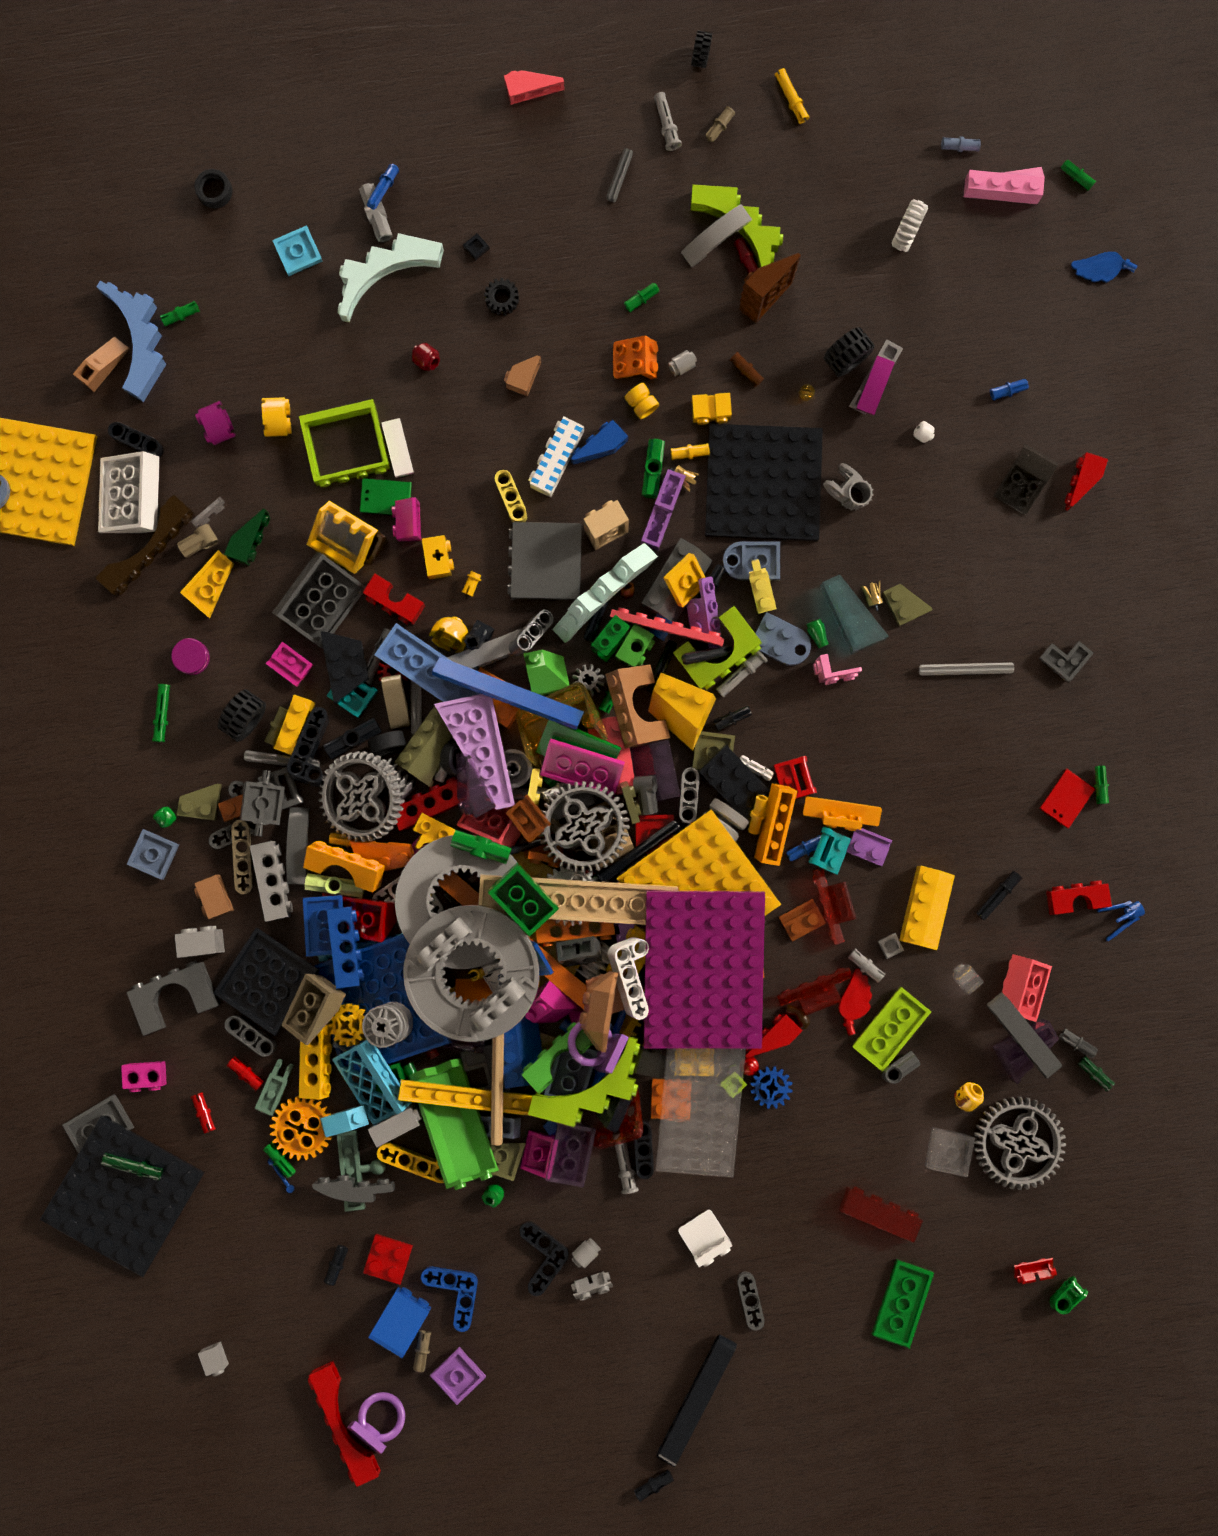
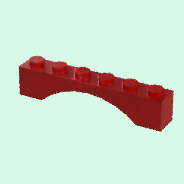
M331 1361L312 1370L309 1374L308 1383L310 1388L316 1392V1402L319 1408H323L325 1423L328 1427H331L333 1432L332 1439L341 1450V1460L348 1466V1476L351 1482H354L356 1487L379 1477L381 1470L374 1453L355 1441L342 1422L338 1406V1391L341 1377L334 1361Z

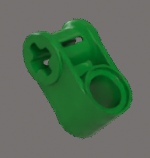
M1075 1276L1068 1278L1050 1297V1306L1060 1314H1068L1088 1295V1291L1076 1282ZM1064 1299L1063 1307L1058 1308L1059 1300Z

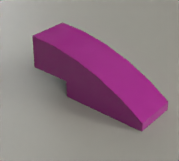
M877 355L856 410L874 416L895 362Z

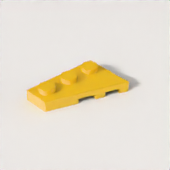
M218 550L180 593L210 618L234 563Z

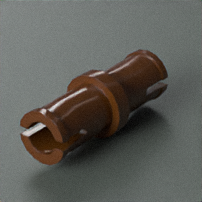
M736 352L729 360L741 371L740 374L742 376L745 375L755 387L764 380V377L753 368V364L748 363L739 352Z

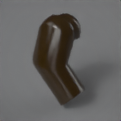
M787 1005L785 1014L795 1016L798 1020V1026L801 1029H807L808 1025H810V1018L805 1010Z

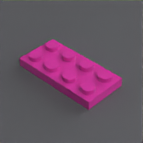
M550 739L540 775L573 786L575 782H578L579 787H582V781L586 782V787H589V783L593 782L594 789H596L597 784H601L600 791L607 787L608 791L606 794L608 795L613 791L615 796L625 762Z

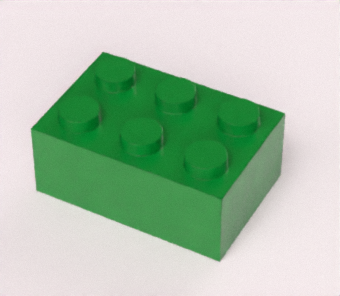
M518 863L488 889L490 896L529 937L559 910L558 905Z

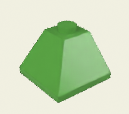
M545 650L524 653L531 692L547 695L570 690L563 656Z

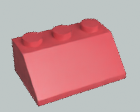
M1013 954L1008 964L1009 969L1003 982L1002 993L1025 1019L1037 1022L1052 966Z

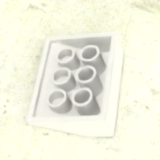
M142 451L100 459L99 533H148L156 531L159 456Z

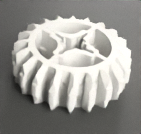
M915 199L910 202L893 238V247L904 252L910 249L928 210V205Z

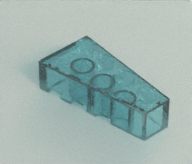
M841 575L822 582L820 588L851 655L882 642L889 637Z

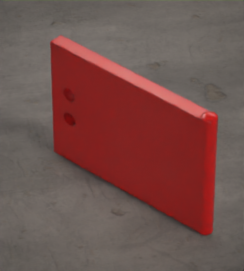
M1065 769V772L1039 809L1068 829L1096 789L1070 770Z

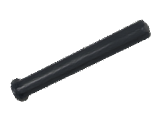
M671 821L600 874L596 873L600 882H608L680 830L679 824L676 821Z

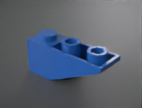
M614 420L610 423L606 422L600 427V432L597 435H591L586 440L585 446L582 448L578 447L572 453L571 463L574 465L615 454L628 442V435Z

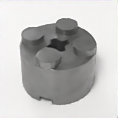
M516 749L504 751L507 769L512 768L513 765L518 769V772L516 771L514 774H511L508 770L511 788L518 789L526 786L531 779L533 769L530 759L522 751Z

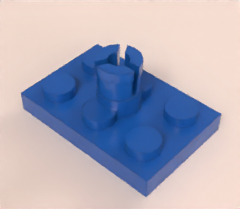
M343 895L303 898L306 957L332 955L327 910L342 908ZM341 922L339 930L345 933L344 922ZM346 942L341 944V949L346 952Z

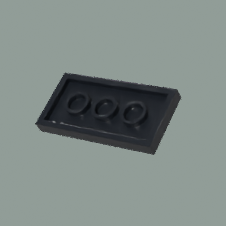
M724 745L698 771L735 811L749 821V825L751 821L750 813L754 809L756 796L764 795L767 798L769 796L770 790L727 745Z

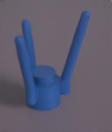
M1129 900L1125 903L1112 905V907L1097 909L1098 912L1126 907L1124 909L1125 915L1116 919V922L1118 923L1127 918L1130 919L1107 937L1106 941H1110L1132 923L1140 920V916L1145 915V910L1139 901L1132 903Z

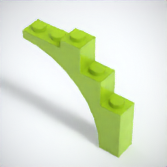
M693 185L691 210L705 212L721 218L740 205L741 195H737V187ZM743 206L752 218V221L738 232L750 245L757 260L758 268L773 263L775 252H778L779 246L783 244V234H780V227L761 226L762 214H759V207Z
M629 1037L624 1053L612 1074L609 1073L596 1085L578 1093L562 1096L534 1094L528 1115L575 1127L582 1119L583 1111H580V1108L602 1114L604 1109L608 1110L611 1098H608V1095L631 1100L632 1096H636L638 1085L635 1084L636 1079L629 1077V1074L633 1075L636 1063H632L634 1055H638L640 1044L637 1043L638 1038Z

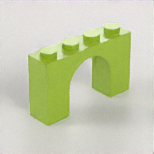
M735 606L719 617L734 639V650L727 660L718 664L703 661L685 665L681 659L682 655L696 651L689 641L673 652L700 689L705 688L708 690L716 684L714 680L719 676L721 678L727 676L731 672L729 669L732 666H740L746 661L744 657L750 653L754 655L762 649L760 645L763 643Z

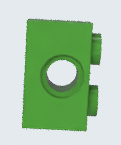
M634 623L615 659L628 667L642 666L646 659L644 657L646 650L651 651L656 642L653 640L654 634ZM638 643L641 645L642 650L640 652H633L631 646Z

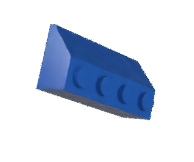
M525 1016L517 1025L504 1033L503 1077L505 1089L529 1086V1083L522 1077L523 1069L530 1062L534 1064L539 1059L537 1056L543 1051L539 1023H532Z

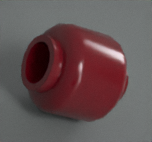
M421 343L412 350V362L424 371L434 370L440 362L439 352L428 343Z

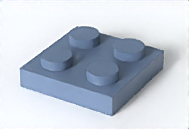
M143 829L127 865L164 880L179 844Z

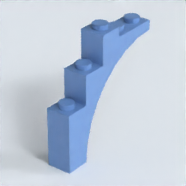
M99 281L96 287L120 308L131 331L133 343L132 363L122 388L131 396L144 402L166 366L162 359L163 356L154 351L162 335L158 332V327L149 322L157 307L153 303L154 299L147 294L142 296L136 292L133 297L126 291L121 293L110 282L106 284Z

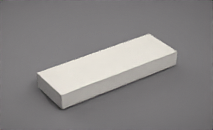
M400 418L382 422L395 477L399 478L414 474Z

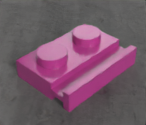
M284 642L279 645L269 661L266 662L269 667L296 687H298L301 680L305 678L314 666Z

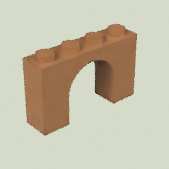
M651 665L622 668L605 674L625 749L669 739L670 734L666 720L644 721L638 716L633 706L632 697L634 690L655 683Z

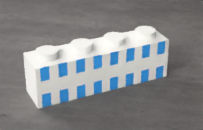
M563 417L562 421L558 420L554 428L555 434L553 438L550 437L545 446L547 450L544 455H540L537 462L539 466L536 471H532L528 480L532 489L550 498L584 433V426L566 417Z

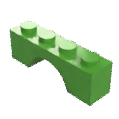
M573 1022L566 1029L568 1032L563 1037L559 1035L552 1042L553 1046L549 1050L544 1049L537 1056L539 1059L534 1064L530 1062L523 1069L522 1077L538 1094L542 1093L553 1082L551 1075L553 1061L561 1053L569 1051L568 1036L571 1029L577 1024L576 1022ZM581 1030L576 1037V1048L579 1053L583 1054L593 1044L585 1032Z

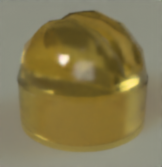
M810 384L803 385L799 391L801 399L806 401L811 400L815 394V390Z

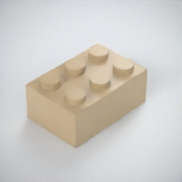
M612 500L602 505V509L598 511L592 510L585 515L584 531L595 551L628 533L629 519L618 500L614 502Z

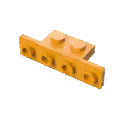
M808 796L805 798L803 809L804 816L822 818L823 824L829 828L845 827L849 831L861 830L862 824L879 826L882 812L881 807Z

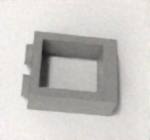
M414 1103L397 1115L394 1114L372 1125L368 1132L376 1148L419 1126L423 1122L419 1106L416 1107Z

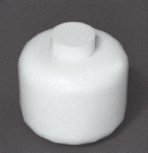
M922 421L915 428L913 436L922 443L931 441L935 435L934 427Z

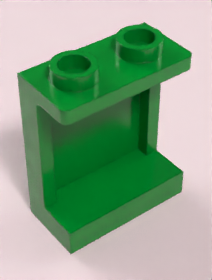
M615 615L591 644L592 652L607 663L629 634L630 626Z

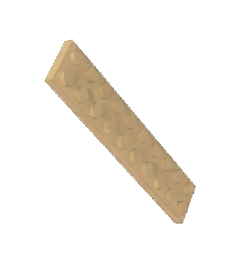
M480 874L478 906L492 908L509 916L488 893V889L502 876ZM532 878L558 905L559 910L549 918L555 920L646 925V890L678 891L677 886Z

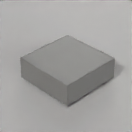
M896 933L877 941L886 959L904 951Z

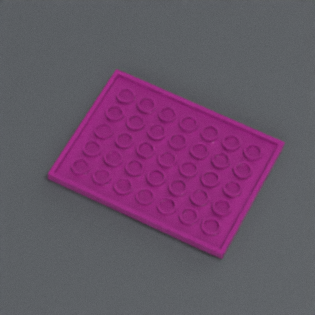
M646 890L645 941L649 945V950L645 955L644 996L649 1011L648 1015L644 1018V1048L762 1049L764 891Z

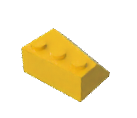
M660 673L653 689L648 711L657 720H666L668 729L693 751L716 698L714 694Z

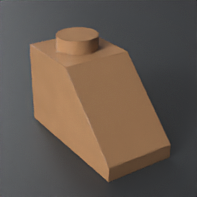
M537 355L513 365L511 371H507L504 378L506 388L528 397L541 365V357Z

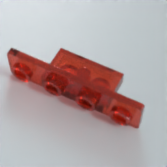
M819 868L813 870V881L819 889L818 897L825 910L824 918L830 927V938L834 941L835 945L844 942L839 923L857 918L846 881L828 886L824 870Z
M849 967L845 969L839 968L833 974L828 976L822 975L813 982H805L800 984L798 988L785 990L777 996L780 1006L799 1000L805 1016L841 1002V997L835 984L850 979L851 970Z

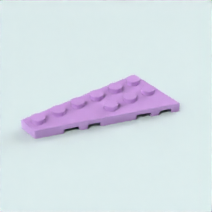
M479 694L434 704L495 809L500 810L513 807L515 803L493 698Z

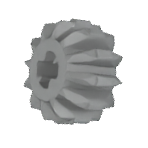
M582 665L583 672L578 668L576 669L579 676L573 675L572 678L578 681L573 682L572 685L573 687L579 686L576 690L577 693H580L583 689L584 697H586L587 691H590V696L593 697V690L600 693V689L597 686H604L603 682L598 681L602 680L604 675L597 676L600 669L597 668L593 672V665H590L589 670L586 669V665ZM589 676L590 679L594 680L591 681V685H587L586 682L583 683L585 677Z

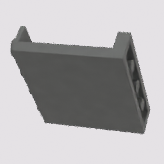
M513 522V528L509 527V539H512V546H509L508 551L509 558H512V565H508V576H511V584H508L507 594L511 595V600L552 599L572 600L574 602L580 596L582 523Z

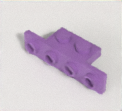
M701 578L698 580L701 598L691 599L686 604L690 628L691 626L701 628V632L707 634L709 631L720 633L721 637L713 578ZM708 643L709 649H710V648H715V647H720V646H717V645H713V644H709V643Z

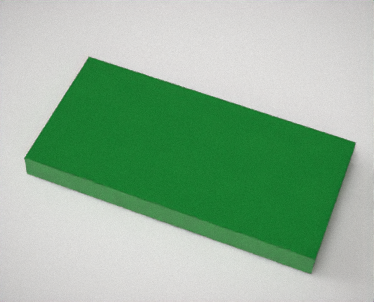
M548 720L536 753L545 756L550 739L617 759L621 747L579 729L575 730Z
M898 1259L895 1260L872 1336L910 1349L934 1276L933 1271Z

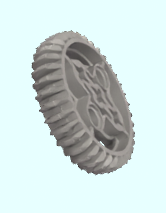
M359 751L342 755L340 759H335L334 763L329 765L330 769L324 771L326 773L322 779L324 782L319 785L323 789L318 792L322 795V798H319L318 801L323 802L320 808L325 810L322 815L328 817L327 823H332L330 828H337L336 833H342L344 838L348 836V840L355 839V842H366L382 838L383 835H387L388 831L394 828L393 825H396L398 823L397 819L402 816L398 811H403L404 809L400 806V804L405 802V800L401 799V796L405 793L400 792V788L404 785L398 784L401 778L395 777L397 771H391L393 765H386L387 760H381V756H374L373 753L365 751L361 753ZM362 763L370 765L379 773L370 772L361 779L356 773L345 772L343 769L352 764ZM347 779L350 781V787L347 785ZM335 781L337 789L345 797L337 809L333 797ZM387 784L390 794V805L385 816L387 809L378 795ZM372 807L375 808L376 814L372 812ZM362 815L364 819L370 822H378L380 825L369 830H358L348 825L345 821H354Z
M582 781V787H579L578 782H575V788L573 789L571 784H567L568 791L560 787L561 795L555 791L554 795L557 798L555 800L552 797L548 798L552 802L551 805L544 803L548 810L547 812L541 811L551 822L554 810L565 800L562 812L567 823L557 830L555 841L551 838L550 826H547L544 832L539 835L540 837L545 836V839L541 840L540 843L548 844L543 850L548 851L550 849L551 852L547 856L552 857L555 855L554 863H557L560 859V867L567 863L566 870L568 871L574 866V872L577 873L578 868L581 867V872L585 873L586 867H588L589 872L592 873V866H595L597 871L601 870L599 864L602 863L606 868L608 865L605 861L609 860V862L613 863L614 860L611 856L619 857L616 850H624L619 845L620 843L627 844V841L623 840L622 837H629V834L624 832V829H630L629 825H624V822H628L629 818L622 817V815L627 814V811H620L624 804H616L620 798L615 797L612 799L614 796L613 791L607 795L608 788L604 787L600 791L601 784H597L596 789H594L593 782L589 783V787H586L585 781ZM580 793L593 794L604 799L611 808L597 806L588 811L582 801L571 799L570 797ZM577 805L579 807L577 815L569 813L571 806ZM598 813H601L602 815L606 814V816L603 817V822L599 820L596 821V819L598 818ZM614 813L618 824L617 836L611 848L605 854H602L605 848V841L600 831L611 824L612 814ZM583 814H585L588 817L591 816L588 819L581 818ZM572 820H577V821L575 822V825H576V826L572 827V826H573V821H572ZM582 822L589 825L586 827V832L583 830L579 831ZM594 827H596V828L594 829L595 835H594V834H591V833H592V828H594ZM565 832L571 834L569 837L570 841L562 840ZM580 835L587 836L584 841L581 838L575 839ZM591 839L598 840V847L596 849L589 848L588 843ZM580 844L586 854L597 856V859L590 861L573 860L563 855L557 849V846L569 849Z
M1018 1096L1017 1102L1014 1097H1010V1103H1008L1007 1099H1002L1003 1105L996 1102V1109L990 1106L991 1113L984 1112V1115L987 1116L986 1119L979 1118L983 1122L982 1126L976 1125V1128L980 1129V1133L974 1132V1135L979 1137V1139L973 1140L974 1144L979 1145L974 1148L975 1152H980L975 1156L976 1159L981 1160L979 1166H985L983 1172L989 1173L988 1177L990 1179L995 1178L997 1184L1002 1181L1003 1187H1006L1009 1183L1010 1189H1014L1016 1185L1017 1189L1021 1190L1024 1185V1188L1029 1190L1030 1183L1034 1188L1037 1187V1181L1043 1185V1178L1048 1181L1050 1180L1049 1173L1056 1175L1053 1168H1060L1057 1161L1063 1162L1064 1160L1059 1157L1060 1154H1065L1061 1147L1066 1146V1143L1061 1142V1140L1066 1138L1065 1135L1059 1134L1064 1129L1063 1127H1057L1061 1123L1060 1120H1054L1056 1114H1050V1108L1044 1109L1045 1105L1043 1103L1038 1104V1101L1034 1099L1030 1103V1098L1028 1097L1024 1099V1102L1020 1096ZM1013 1109L1028 1110L1027 1113L1017 1116L1013 1127L998 1124L990 1128L992 1122L1006 1111ZM1035 1113L1045 1120L1051 1130L1053 1137L1052 1152H1050L1049 1145L1044 1140L1035 1137L1038 1130V1121L1034 1116ZM1029 1120L1030 1127L1024 1130L1023 1122ZM1020 1131L1021 1133L1028 1135V1138L1018 1132ZM1003 1133L1007 1138H999L995 1134ZM987 1134H989L990 1141L995 1146L1004 1149L1001 1165L1005 1173L999 1171L988 1156L986 1149ZM1014 1141H1022L1025 1146L1017 1145ZM1011 1148L1021 1154L1019 1155L1016 1152L1011 1151ZM1032 1148H1040L1043 1153H1036ZM1012 1157L1017 1159L1014 1166L1009 1165V1160ZM1049 1158L1046 1165L1037 1173L1027 1177H1012V1174L1018 1173L1023 1169L1027 1159L1034 1162H1043Z

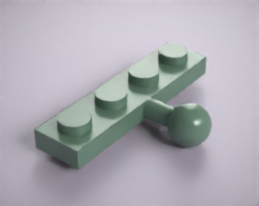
M357 1130L337 1134L341 1175H349V1178L355 1177V1185H358L357 1182L362 1181V1173L372 1172L375 1175L384 1173L386 1164L379 1159L374 1160L371 1164L361 1165ZM344 1201L345 1212L365 1209V1203Z

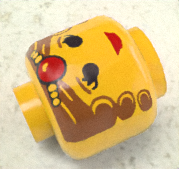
M967 1082L955 1092L956 1105L964 1111L971 1112L983 1103L984 1093L978 1084Z

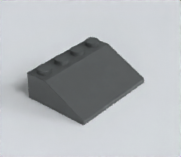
M316 552L272 613L323 649L321 631L334 634L359 600L366 587L325 555Z

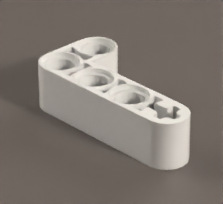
M631 937L610 946L608 958L612 971L618 973L617 986L626 1014L641 1020L648 1015L649 1010L634 960L645 956L648 953L649 945L645 940ZM639 943V949L635 952V945ZM621 950L622 955L620 958H617V953ZM627 968V975L623 977V971ZM633 987V993L629 995V989Z

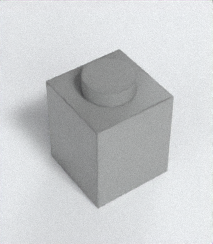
M221 1342L205 1347L198 1353L206 1376L212 1374L214 1377L222 1374L229 1364Z

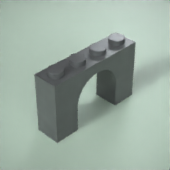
M197 960L186 964L187 968L179 970V968L168 971V976L162 978L161 975L149 979L150 983L143 985V982L131 986L132 990L128 991L127 995L143 1036L166 1027L158 1006V999L161 991L171 983L180 984L189 991L197 1013L205 1012L220 1005L217 995L214 994L215 990L204 962L197 963Z

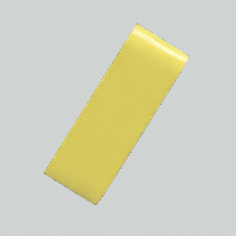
M507 470L498 471L495 475L496 486L511 521L526 522V509L511 474ZM501 477L509 479L506 484L499 483ZM509 494L516 495L514 501H508L506 497ZM516 511L523 512V516L519 519L513 515Z

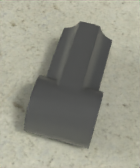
M654 775L634 777L633 787L635 793L638 794L641 814L650 815L657 813L656 777Z
M909 1051L891 1065H888L882 1072V1078L892 1084L899 1083L903 1077L921 1064L916 1055ZM891 1069H894L896 1071V1077L890 1080L888 1077V1072Z

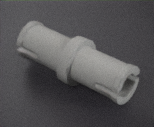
M857 949L849 955L848 959L860 967L862 973H867L877 983L885 976V973L877 968L871 959L868 960Z

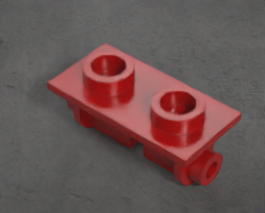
M1042 1258L1034 1262H1022L1014 1265V1278H1016L1018 1283H1022V1285L1036 1282L1035 1275H1038L1040 1281L1053 1279L1054 1276H1057L1056 1269L1053 1268V1258Z

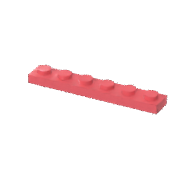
M618 608V611L612 609L610 614L611 618L617 615L627 623H635L639 626L723 647L724 639L720 637V633L709 631L707 634L701 632L702 629L691 626L690 629L683 627L684 624L673 621L672 624L665 623V619L654 617V620L648 619L646 614L636 612V615L629 614V610L624 608Z

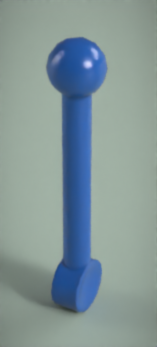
M269 1158L268 1164L279 1175L287 1187L286 1191L292 1193L294 1186L288 1183L276 1165L274 1166V1162Z

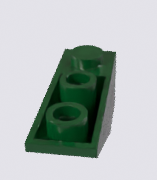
M262 509L231 536L224 553L228 559L247 566L255 560L257 554L255 551L258 544H261L263 529L268 526L270 521L269 512L266 509Z

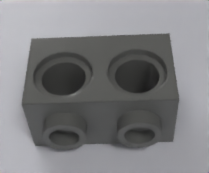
M594 936L556 943L558 962L564 967L602 961L601 942Z

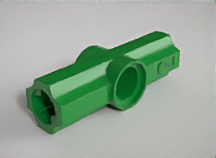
M649 439L641 496L651 499L657 498L659 493L665 441L660 439ZM655 465L658 467V471L650 472L648 467Z
M455 830L450 844L451 847L470 852L469 854L482 859L488 858L503 864H507L512 849L494 843L485 837L473 836Z

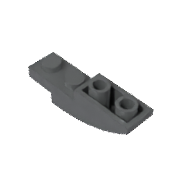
M349 1175L337 1176V1179L332 1180L329 1177L318 1178V1181H315L312 1187L314 1190L331 1198L365 1203L374 1202L378 1193L393 1192L395 1184L394 1181H389V1178L378 1179L377 1183H369V1180L359 1181L357 1182L358 1185H355V1177L349 1178Z

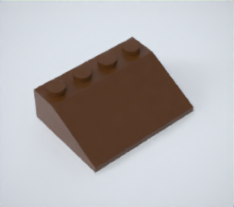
M796 253L760 267L754 273L750 272L744 279L745 284L742 287L744 290L741 293L739 309L757 323L793 283L801 255Z

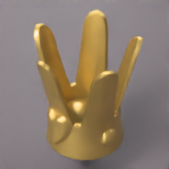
M680 465L675 470L671 468L670 470L686 476L683 486L690 492V485L687 482L696 484L694 478L695 475L699 476V474L685 470Z
M880 581L878 586L876 583H870L871 595L866 586H861L868 606H875L878 611L877 605L883 603L880 595Z

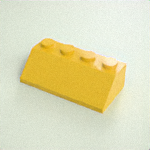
M924 866L916 867L899 941L933 950L938 949L955 875Z

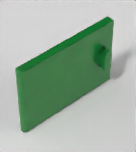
M362 478L360 513L392 515V506H395V501L411 498L412 482Z

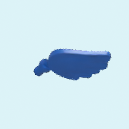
M1104 252L1071 263V267L1076 270L1077 276L1091 280L1094 283L1101 280L1107 283L1113 280L1121 268L1124 270L1126 268L1133 273L1137 268V265L1131 263L1129 259H1122L1117 252Z

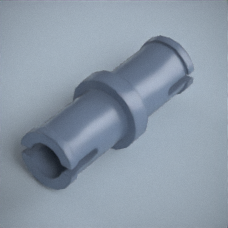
M961 136L959 138L942 137L941 140L942 150L979 152L981 146L980 139H964Z

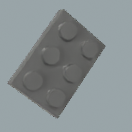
M116 1094L62 1125L78 1154L102 1115L122 1125L127 1130L135 1128Z

